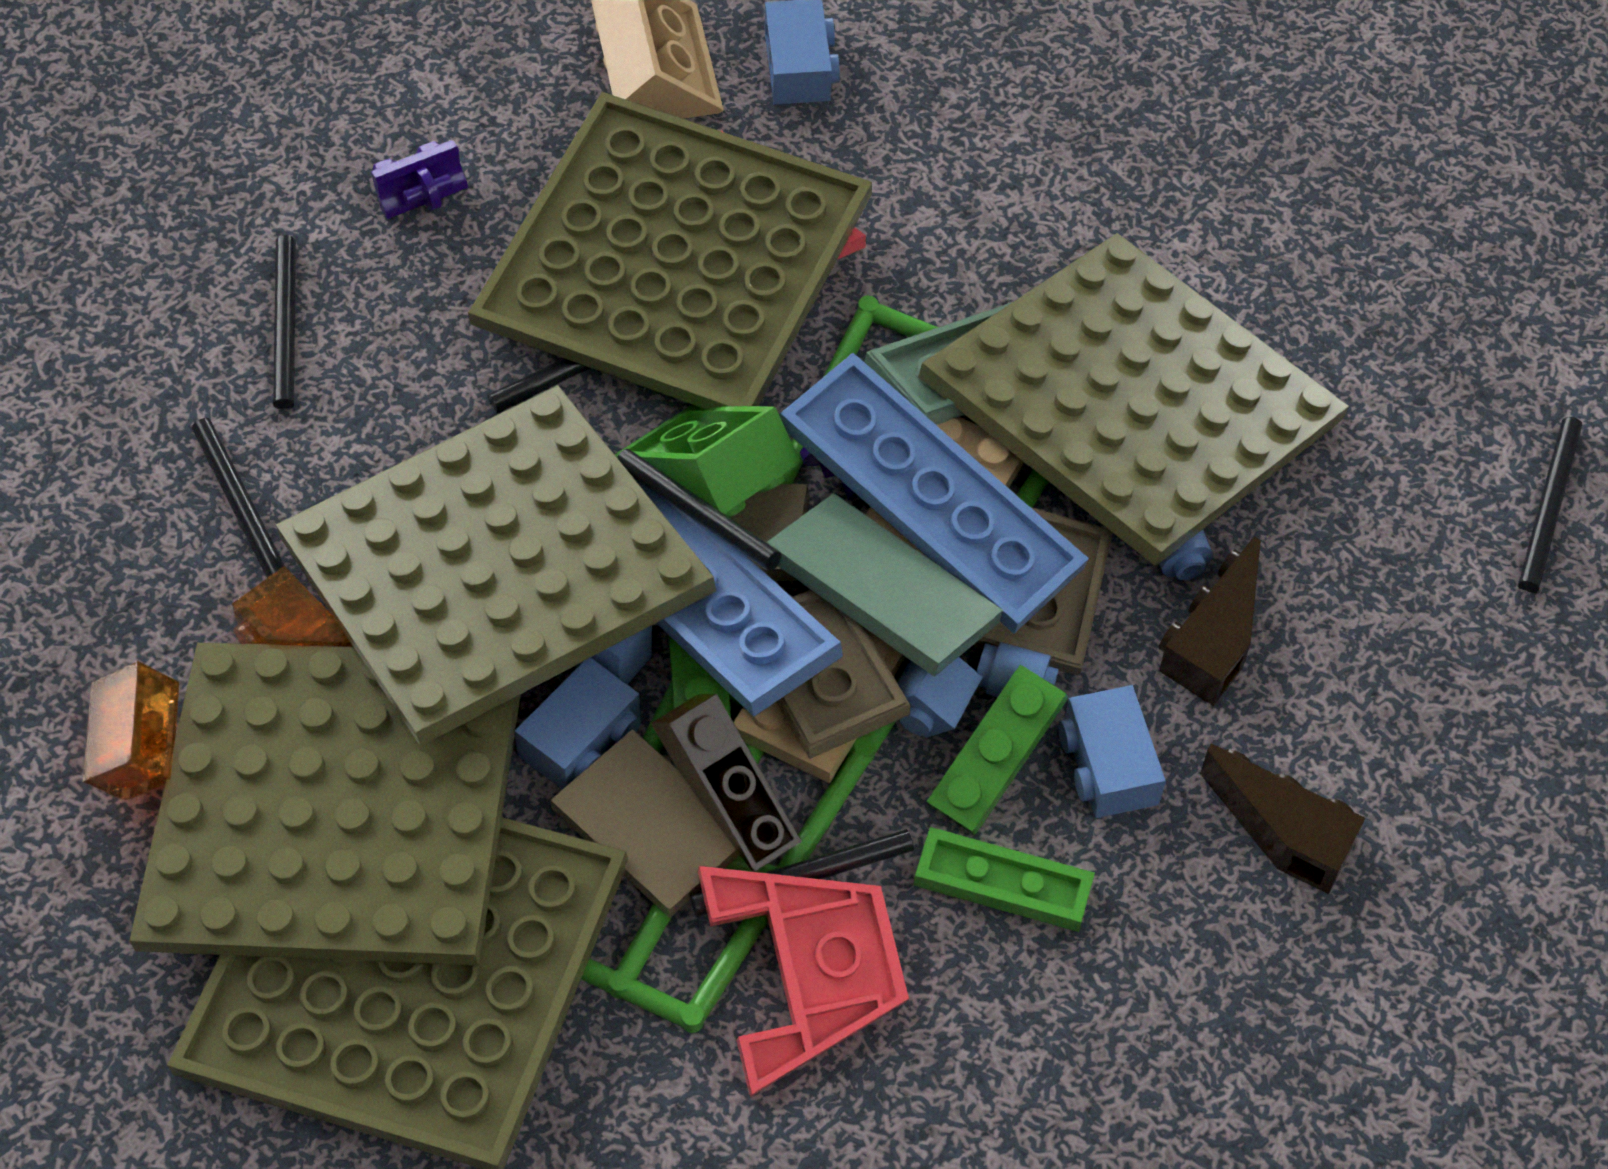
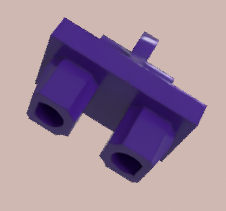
M453 140L442 144L432 141L419 146L418 151L412 156L399 161L388 158L373 165L371 175L381 210L387 219L426 205L430 211L436 210L441 207V198L468 188L460 163L459 149Z

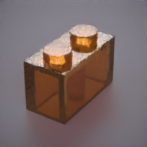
M137 661L91 683L83 772L84 783L121 800H129L164 785L166 780H171L177 726L179 681Z

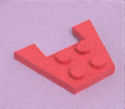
M699 866L698 875L710 927L767 915L793 1024L737 1038L750 1097L903 1005L909 999L881 886Z

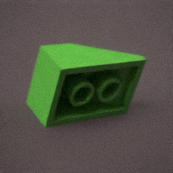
M690 405L624 448L630 449L728 517L742 511L746 507L745 500L755 493L766 492L782 484L785 481L784 474L801 463L776 407L722 406L704 409L699 406ZM624 449L620 450L619 452H617V453L614 454V455L617 457V456L619 455V453H620L621 451H623Z

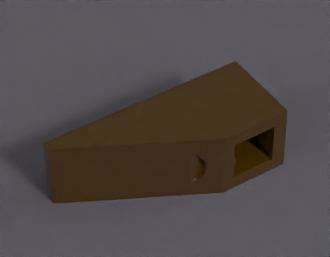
M1255 536L1242 552L1234 549L1229 553L1218 571L1220 579L1213 588L1204 585L1199 590L1188 610L1191 615L1183 625L1174 622L1159 644V649L1164 652L1159 672L1212 706L1215 705L1243 669L1251 644L1261 540Z
M697 694L651 723L682 777L751 871H757L801 842L717 694Z
M1211 743L1207 749L1200 775L1278 870L1329 894L1357 840L1365 817L1355 813L1349 805L1340 800L1326 799L1303 788L1297 780L1288 775L1274 774L1251 763L1244 754L1236 750H1224Z

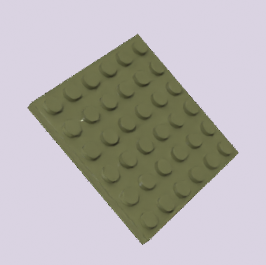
M601 92L469 310L470 325L704 409L722 406H759L872 195V182Z
M1118 233L922 362L918 378L945 399L949 398L953 401L957 409L1154 566H1157L1336 426L1344 418L1349 408L1346 403Z
M558 385L276 524L281 540L420 746L716 592L714 576Z
M197 642L129 940L132 947L137 952L479 965L521 694L420 746L354 647Z
M502 817L479 965L220 955L167 1066L173 1075L480 1169H504L624 875V868L628 860L627 853L620 849Z

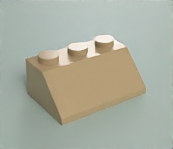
M591 0L596 20L595 26L600 37L604 55L603 61L608 72L612 95L683 119L718 114L724 110L696 3L690 0Z

